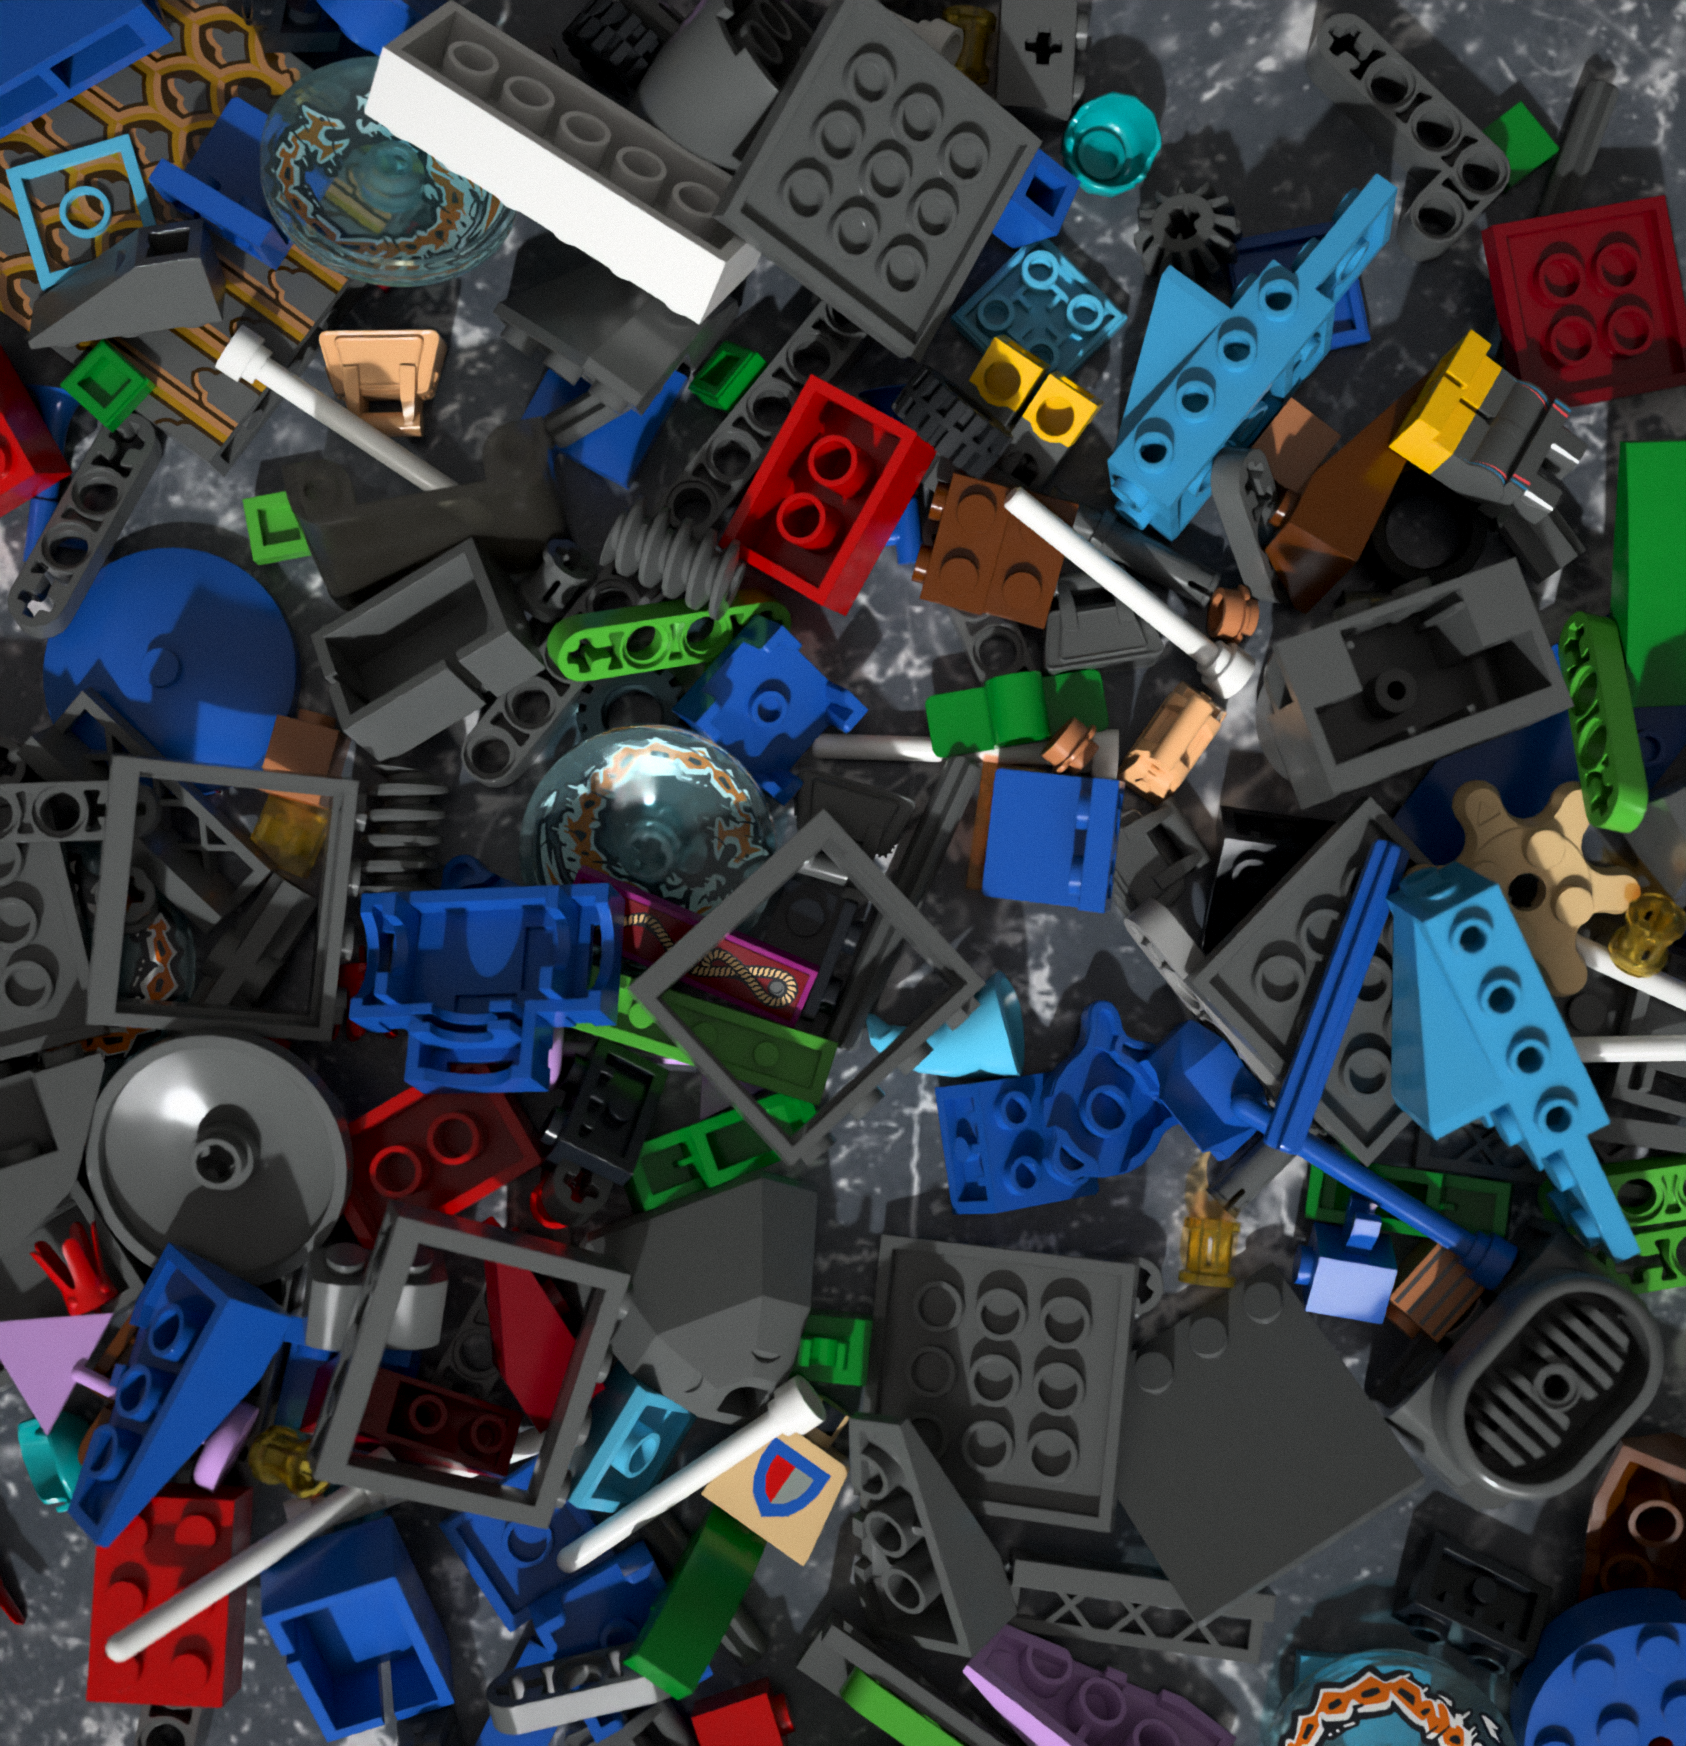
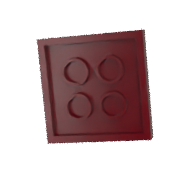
M1665 195L1496 224L1481 231L1507 371L1511 375L1538 386L1548 396L1550 402L1558 398L1571 408L1686 387V305Z

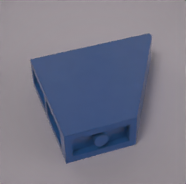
M0 0V139L173 41L174 37L158 0Z

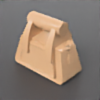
M433 329L326 330L321 332L319 343L326 364V374L334 394L338 395L337 398L339 400L343 399L346 402L347 409L388 437H423L424 401L431 400L436 394L447 352V344L439 333ZM369 401H401L403 412H368Z
M1181 681L1173 692L1169 693L1124 757L1123 763L1118 769L1117 780L1125 782V785L1153 805L1158 806L1170 796H1173L1194 764L1221 728V722L1227 715V710L1212 700L1213 698L1203 691L1200 692L1185 681Z

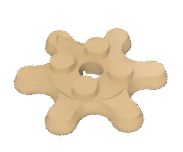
M1484 780L1465 782L1456 790L1452 799L1453 814L1465 833L1464 847L1461 854L1454 861L1498 883L1549 993L1556 997H1568L1576 994L1584 987L1588 975L1586 962L1576 948V934L1579 927L1586 923L1594 913L1616 915L1625 913L1633 908L1640 899V881L1635 873L1626 867L1617 865L1596 867L1590 864L1583 856L1581 849L1582 838L1590 823L1585 814L1582 789L1579 781H1567L1558 785L1552 792L1544 809L1537 815L1524 819L1514 817L1507 812L1502 803L1500 793L1494 785ZM1414 865L1405 872L1401 880L1404 879L1406 876L1410 875L1411 873L1418 871L1420 869L1426 867H1437V869L1439 870L1445 867L1446 865ZM1531 873L1539 880L1537 882V894L1533 901H1531L1532 906L1528 908H1515L1509 901V886L1518 875Z

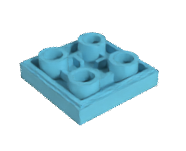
M1047 238L1025 245L1017 251L951 316L950 323L983 356L994 337L1005 334L1051 365L1039 386L1034 389L1028 398L1031 402L1050 373L1058 370L1068 378H1071L1126 324L1128 316Z

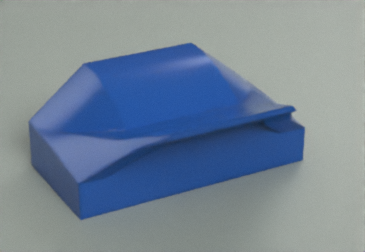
M1193 1019L1179 1023L1138 1062L1159 1087V1099L1202 1153L1210 1151L1217 1161L1226 1160L1258 1131L1231 1112L1230 1102L1235 1095L1247 1093L1268 1106L1264 1088L1223 1038Z

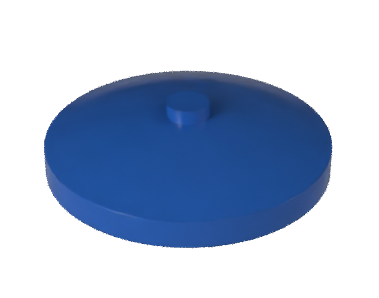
M175 547L155 548L124 556L100 569L69 626L64 632L55 637L48 638L43 664V689L47 709L53 724L82 690L92 687L165 758L260 768L264 763L277 714L293 718L295 715L301 688V660L295 634L286 614L270 592L249 573L219 556L204 551ZM87 711L71 731L90 749L107 750L104 727ZM139 777V782H143L153 788L152 778ZM192 782L206 797L216 794V791L222 792L233 787Z

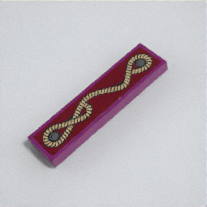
M582 865L578 870L573 883H610L625 899L622 956L649 968L704 918L700 914L585 865ZM594 926L593 944L602 947L600 926ZM734 930L683 976L680 981L794 1029L820 966Z

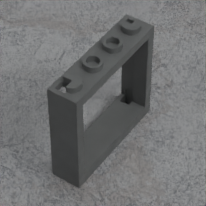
M111 752L85 1008L86 1024L175 1031L223 1028L248 1032L261 1037L331 1042L333 1024L342 1025L344 1008L347 1009V987L337 986L340 960H351L354 943V923L344 922L347 896L357 897L361 878V859L351 857L354 831L364 832L367 814L365 813L367 793H358L359 781L352 777ZM139 777L330 796L307 1012L117 997Z
M823 809L628 987L627 993L787 1166H793L801 1158L809 1167L838 1140L830 1130L840 1120L850 1113L858 1121L886 1095L878 1085L890 1073L898 1068L906 1076L934 1050L926 1040L945 1023L954 1031L969 1018V1015L981 1005L973 995L986 983L829 813ZM823 850L941 977L949 988L794 1134L789 1136L661 997L816 854Z
M389 1199L306 1454L313 1479L548 1530L554 1509H561L569 1495L571 1471L568 1467L575 1445L582 1446L590 1431L592 1409L589 1403L596 1382H604L611 1367L613 1347L609 1342L616 1320H623L631 1306L633 1298V1283L630 1281L631 1274L619 1259L614 1256ZM419 1243L593 1286L527 1490L351 1451Z

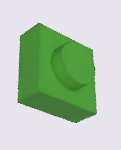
M305 487L242 499L253 561L258 565L321 554L311 496Z

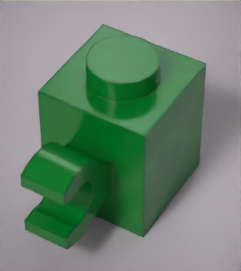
M811 1308L803 1335L800 1337L799 1347L789 1379L800 1375L807 1381L866 1387L873 1322L872 1314Z

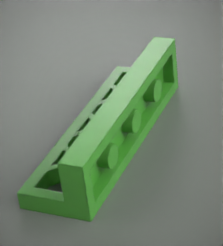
M593 964L591 966L590 989L595 985L600 966ZM620 973L617 1025L594 1026L592 1023H576V1027H571L695 1066L627 993L628 987L637 978ZM669 989L661 997L737 1080L819 1106L839 1043Z

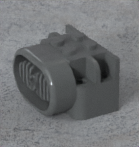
M1516 557L1436 586H1432L1429 576L1422 577L1393 589L1391 596L1371 603L1369 597L1357 600L1332 611V617L1315 623L1311 626L1312 630L1271 645L1274 653L1266 662L1264 669V685L1256 706V731L1264 755L1272 767L1285 780L1291 783L1301 810L1422 768L1442 758L1518 731L1574 707Z
M1531 1216L1509 1240V1242L1518 1247L1510 1269L1501 1282L1491 1291L1485 1289L1438 1343L1422 1336L1368 1396L1395 1436L1477 1512L1482 1508L1496 1509L1504 1507L1514 1499L1539 1500L1553 1497L1575 1486L1595 1467L1649 1406L1662 1377L1664 1364L1662 1339L1657 1324L1645 1304L1559 1222Z

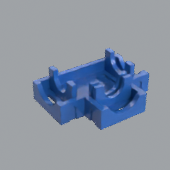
M610 883L362 893L360 915L365 926L367 939V967L359 992L351 998L349 1019L369 1033L391 1032V1029H406L408 1031L404 1081L423 1094L549 1091L551 1069L548 1067L549 1050H552L554 1027H576V1023H592L594 1026L617 1025L625 899ZM594 926H600L602 936L600 969L595 985L590 989ZM392 934H394L393 950H392V960H391V970H390V973H389V972H388V966H389L391 936H392ZM513 1063L507 1070L496 1073L459 1074L450 1072L451 1065Z

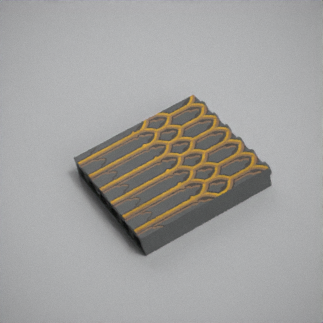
M158 0L174 37L173 41L0 139V313L29 334L34 301L50 291L44 292L40 287L5 169L129 133L157 225L191 220L168 206L149 182L148 178L161 158L183 170L187 163L191 162L231 98L239 97L289 128L294 124L293 117L296 115V104L298 102H303L324 113L335 114L348 104L349 95L291 53H264L254 27L246 25L243 18L218 0ZM367 147L354 151L346 162L341 163V173L337 175L338 178L332 183L317 206L323 213L321 217L337 229L346 240L368 239L377 241L380 237H388L393 240L406 238L407 232L412 226L417 224L428 209L421 203L417 193V186L424 182L420 169H409L407 172H393L388 168L386 159L379 149ZM121 151L24 181L51 272L92 261L136 229L143 227ZM90 186L100 190L108 198L112 206L111 223L99 236L94 238L77 237L66 229L60 219V203L63 197L76 187ZM83 195L76 198L68 210L70 223L79 229H91L97 226L104 215L102 201L92 195ZM208 230L226 280L223 321L208 323L198 328L179 327L146 332L131 338L119 336L105 339L156 385L134 411L149 420L152 425L225 477L284 399L258 380H255L253 384L243 378L236 382L215 368L217 361L241 325L244 324L265 339L263 346L273 352L270 357L298 377H301L321 350L319 343L321 332L338 328L379 273L374 270L373 266H368L367 269L353 265L341 266L329 260L322 252L305 248L297 238L275 271ZM102 339L81 342L71 347L52 346L47 348L76 368Z

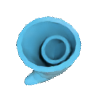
M998 970L973 995L981 1005L959 1027L952 1031L944 1023L926 1040L934 1050L913 1071L924 1074L968 1078L1021 1077L1023 1075L1025 1037L1021 1006L1014 987L1003 972ZM869 1013L866 1019L870 1043L879 1053L907 1028L906 1026L888 1025L872 1013Z

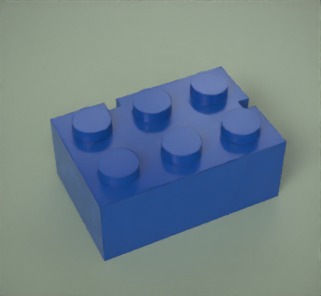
M391 1515L311 1539L261 1572V1618L282 1656L286 1655V1665L327 1743L385 1725L381 1663L390 1661L393 1708L398 1721L455 1703L449 1639Z

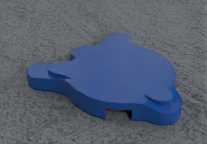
M1096 1000L1084 1007L1081 1013L1080 1036L1076 1046L1068 1057L1055 1066L1045 1081L1041 1093L1040 1121L1045 1141L1042 1156L1043 1164L1048 1174L1059 1182H1071L1082 1176L1105 1178L1128 1173L1140 1167L1155 1152L1162 1136L1168 1129L1174 1125H1180L1159 1099V1087L1138 1063L1156 1045L1127 1036L1123 1030L1118 1010L1111 1002L1106 1000Z

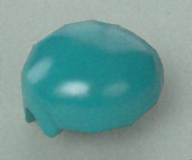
M1111 91L1090 99L1069 120L1061 141L1060 154L1063 156L1062 165L1064 169L1081 181L1079 187L1086 193L1113 198L1135 188L1137 184L1146 178L1155 156L1161 149L1162 136L1154 111L1135 95Z
M65 1410L61 1411L49 1435L45 1434L36 1417L18 1424V1440L22 1457L39 1499L47 1505L66 1502L64 1505L56 1507L59 1513L68 1511L82 1468L78 1461L79 1447L85 1434L91 1427L82 1417Z

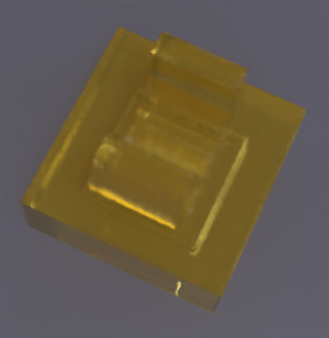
M269 795L250 839L278 865L277 868L307 879L325 840L327 819Z

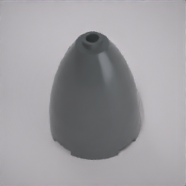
M702 0L686 16L663 45L641 79L626 110L663 132L685 150L734 176L814 32L784 0Z

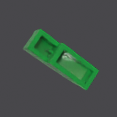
M780 1093L757 1100L789 1136L794 1134L816 1113L812 1103ZM735 1109L644 1142L634 1173L623 1186L633 1214H638L701 1190L712 1188L782 1160Z
M1373 1162L1366 1167L1470 1233L1474 1234L1479 1230L1488 1236L1490 1233L1495 1232L1508 1240L1515 1183ZM1311 1164L1304 1218L1344 1224L1350 1193L1357 1192ZM1377 1205L1374 1215L1381 1216L1382 1224L1380 1230L1427 1237Z
M712 1502L665 1582L668 1588L658 1593L650 1607L651 1615L622 1663L677 1700L693 1693L745 1595L767 1541Z

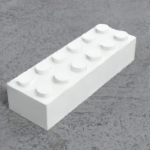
M448 1L382 48L364 112L366 115L387 127L394 136L409 141L441 161L451 172L468 178L495 195L505 206L520 211L552 231L562 242L579 248L609 267L616 276L631 281L663 301L673 312L686 316L700 324L755 269L761 253L711 216L733 176L714 164L685 150L660 130L455 1Z

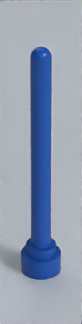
M1247 1093L1235 1095L1230 1102L1231 1112L1237 1118L1261 1133H1265L1273 1112L1272 1108ZM1308 1131L1302 1150L1297 1154L1299 1157L1459 1256L1458 1264L1466 1268L1465 1276L1488 1291L1493 1290L1501 1282L1516 1257L1518 1250L1516 1245L1495 1232L1490 1233L1488 1236L1479 1230L1474 1234L1470 1233Z

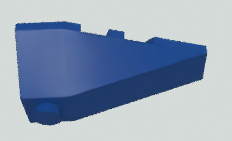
M168 1242L136 1301L129 1324L140 1328L127 1366L115 1365L109 1386L117 1388L115 1404L108 1424L99 1426L93 1432L67 1511L97 1546L109 1547L263 1376L273 1355L281 1347L285 1333L293 1320L291 1315L261 1289L185 1248Z

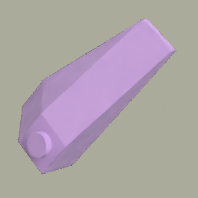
M1008 1624L969 1660L962 1671L1027 1746H1233L1236 1740L1234 1735L1184 1697L1162 1689L1157 1695L1127 1682L1128 1674L1109 1666L1103 1672L1073 1660L1068 1649Z

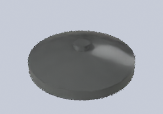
M206 1028L185 1031L164 1038L141 1051L113 1076L102 1091L94 1107L86 1139L85 1159L87 1176L91 1192L100 1213L120 1242L139 1260L152 1269L155 1268L168 1242L185 1248L255 1287L273 1282L299 1268L309 1259V1251L318 1249L324 1244L339 1223L346 1209L352 1188L354 1155L351 1135L343 1111L326 1083L307 1063L285 1047L261 1036L239 1030Z

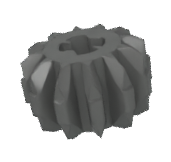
M1183 180L1179 183L1177 195L1170 198L1156 190L1154 200L1158 208L1139 210L1138 221L1142 229L1134 233V246L1138 254L1142 255L1140 262L1145 273L1150 275L1151 278L1159 276L1160 279L1162 273L1171 265L1197 285L1200 284L1199 278L1205 276L1220 284L1222 272L1219 264H1237L1239 253L1235 244L1241 241L1243 236L1240 220L1234 217L1236 210L1231 199L1227 198L1226 195L1217 197L1214 187L1210 186L1207 181L1193 194L1189 184ZM1193 234L1192 237L1184 240V237Z

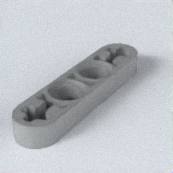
M1150 897L1147 898L1123 919L1127 931L1197 1021L1227 1042L1264 1088L1267 1104L1274 1107L1282 1087L1281 1083L1183 981L1206 956L1169 910L1157 900Z

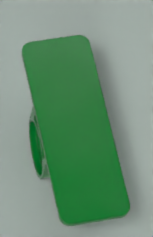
M1095 669L1042 677L1040 671L1011 673L988 679L984 682L983 687L929 696L925 702L932 750L939 758H946L952 754L965 755L1049 741L1061 726L1073 716L1087 728L1094 724L1097 728L1096 732L1106 730L1109 725L1102 677Z

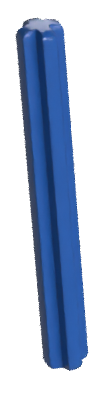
M1376 839L1370 846L1263 1136L1266 1145L1281 1152L1297 1155L1302 1150L1390 911L1385 899L1397 891L1409 859V851L1397 843Z

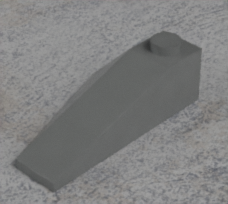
M857 1411L849 1418L851 1482L860 1492V1510L852 1517L853 1534L861 1538L862 1558L854 1564V1580L872 1637L973 1658L1017 1613L1001 1556L909 1419Z

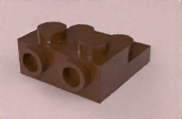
M955 469L951 484L942 481L937 483L928 519L940 522L934 546L921 543L911 581L923 584L919 599L981 616L982 613L1044 629L1065 556L1004 508V500L1008 493L1019 486L982 477L979 480L964 471ZM1023 488L1073 528L1079 508L1078 502Z

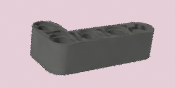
M1340 13L1324 21L1307 54L1305 64L1307 74L1311 81L1424 188L1398 224L1396 236L1399 247L1411 259L1421 262L1436 260L1444 255L1476 223L1509 182L1511 173L1509 160L1493 141L1365 20L1355 14ZM1340 48L1345 51L1338 57L1334 55ZM1362 68H1365L1366 71L1361 80H1358L1357 77ZM1378 86L1387 88L1394 94L1397 103L1385 104L1380 102L1372 94L1371 88ZM1416 130H1431L1440 138L1442 147L1434 148L1425 145L1419 139ZM1462 172H1474L1481 176L1486 183L1487 190L1478 191L1470 188L1463 180ZM1430 215L1438 219L1443 226L1444 234L1433 235L1426 232L1420 225L1418 216Z

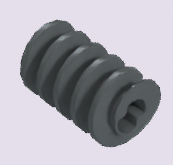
M640 494L628 508L626 507L621 512L610 530L601 553L599 565L606 566L615 559L616 572L625 577H629L639 569L638 578L641 585L652 588L662 580L663 595L671 599L677 598L686 590L685 602L687 607L698 610L709 601V616L719 621L736 597L746 571V564L739 561L741 541L734 538L722 552L715 550L718 530L710 527L699 541L692 539L695 519L687 516L673 530L669 528L671 508L663 505L654 517L650 519L646 517L648 497Z
M383 764L371 765L370 769L386 778L387 782L367 787V795L384 804V806L365 811L367 814L366 822L380 829V832L360 838L359 845L376 854V858L361 861V874L372 879L373 882L372 884L359 886L358 893L436 890L435 886L419 878L421 872L438 869L440 865L439 861L423 853V847L443 843V836L426 828L427 822L443 819L447 816V811L430 803V798L450 793L451 786L434 778V774L422 770Z

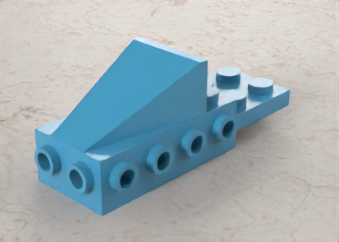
M1376 173L1362 191L1356 187L1352 188L1337 206L1332 216V221L1335 224L1320 241L1313 237L1300 250L1291 266V270L1295 273L1293 274L1272 259L1259 276L1252 272L1244 278L1231 297L1230 305L1233 307L1232 309L1171 265L1162 273L1114 453L1107 460L1113 499L1117 502L1114 505V509L1125 521L1139 530H1144L1148 525L1173 543L1212 495L1211 470L1219 451L1227 446L1251 448L1289 399L1331 350L1336 304L1390 239L1398 189L1395 185Z
M1457 861L1439 870L1437 867H1426L1406 876L1399 883L1401 889L1390 894L1385 899L1393 915L1391 1094L1396 1105L1435 1140L1477 1118L1481 1120L1487 1129L1495 1126L1499 1135L1509 1147L1518 1144L1532 1167L1538 1173L1545 1171L1553 1187L1552 1191L1545 1194L1552 1212L1565 1229L1573 1226L1586 1248L1591 1249L1597 1246L1616 1264L1641 1252L1586 1136L1611 1122L1498 883Z

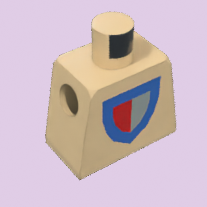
M821 1394L818 1396L827 1415V1419L804 1435L797 1432L791 1436H786L783 1433L704 1485L701 1492L704 1497L802 1566L805 1565L811 1555L850 1469V1460L831 1445L851 1416L839 1405Z

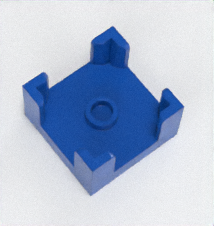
M756 614L671 710L703 740L710 741L716 752L726 761L737 763L740 774L759 792L785 806L803 785V781L799 777L789 772L792 766L829 725L848 733L868 712V709L849 690L829 681L798 651L803 645L783 625Z
M642 1539L529 1604L528 1609L534 1628L548 1655H553L554 1659H560L635 1641L652 1613L650 1607L658 1593L668 1587ZM709 1665L699 1683L714 1675ZM597 1682L584 1683L571 1690L584 1689ZM620 1711L584 1719L596 1744L625 1726Z

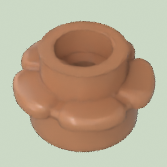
M1239 584L1237 588L1219 587L1215 590L1207 612V631L1210 637L1227 640V644L1235 643L1238 645L1242 641L1243 636L1250 637L1254 633L1259 619V604L1256 599L1250 598L1248 587Z
M1073 716L1053 735L1040 754L1053 766L1052 774L1059 775L1067 769L1070 773L1076 775L1088 764L1099 749V745L1092 740L1097 730L1094 724L1087 728Z

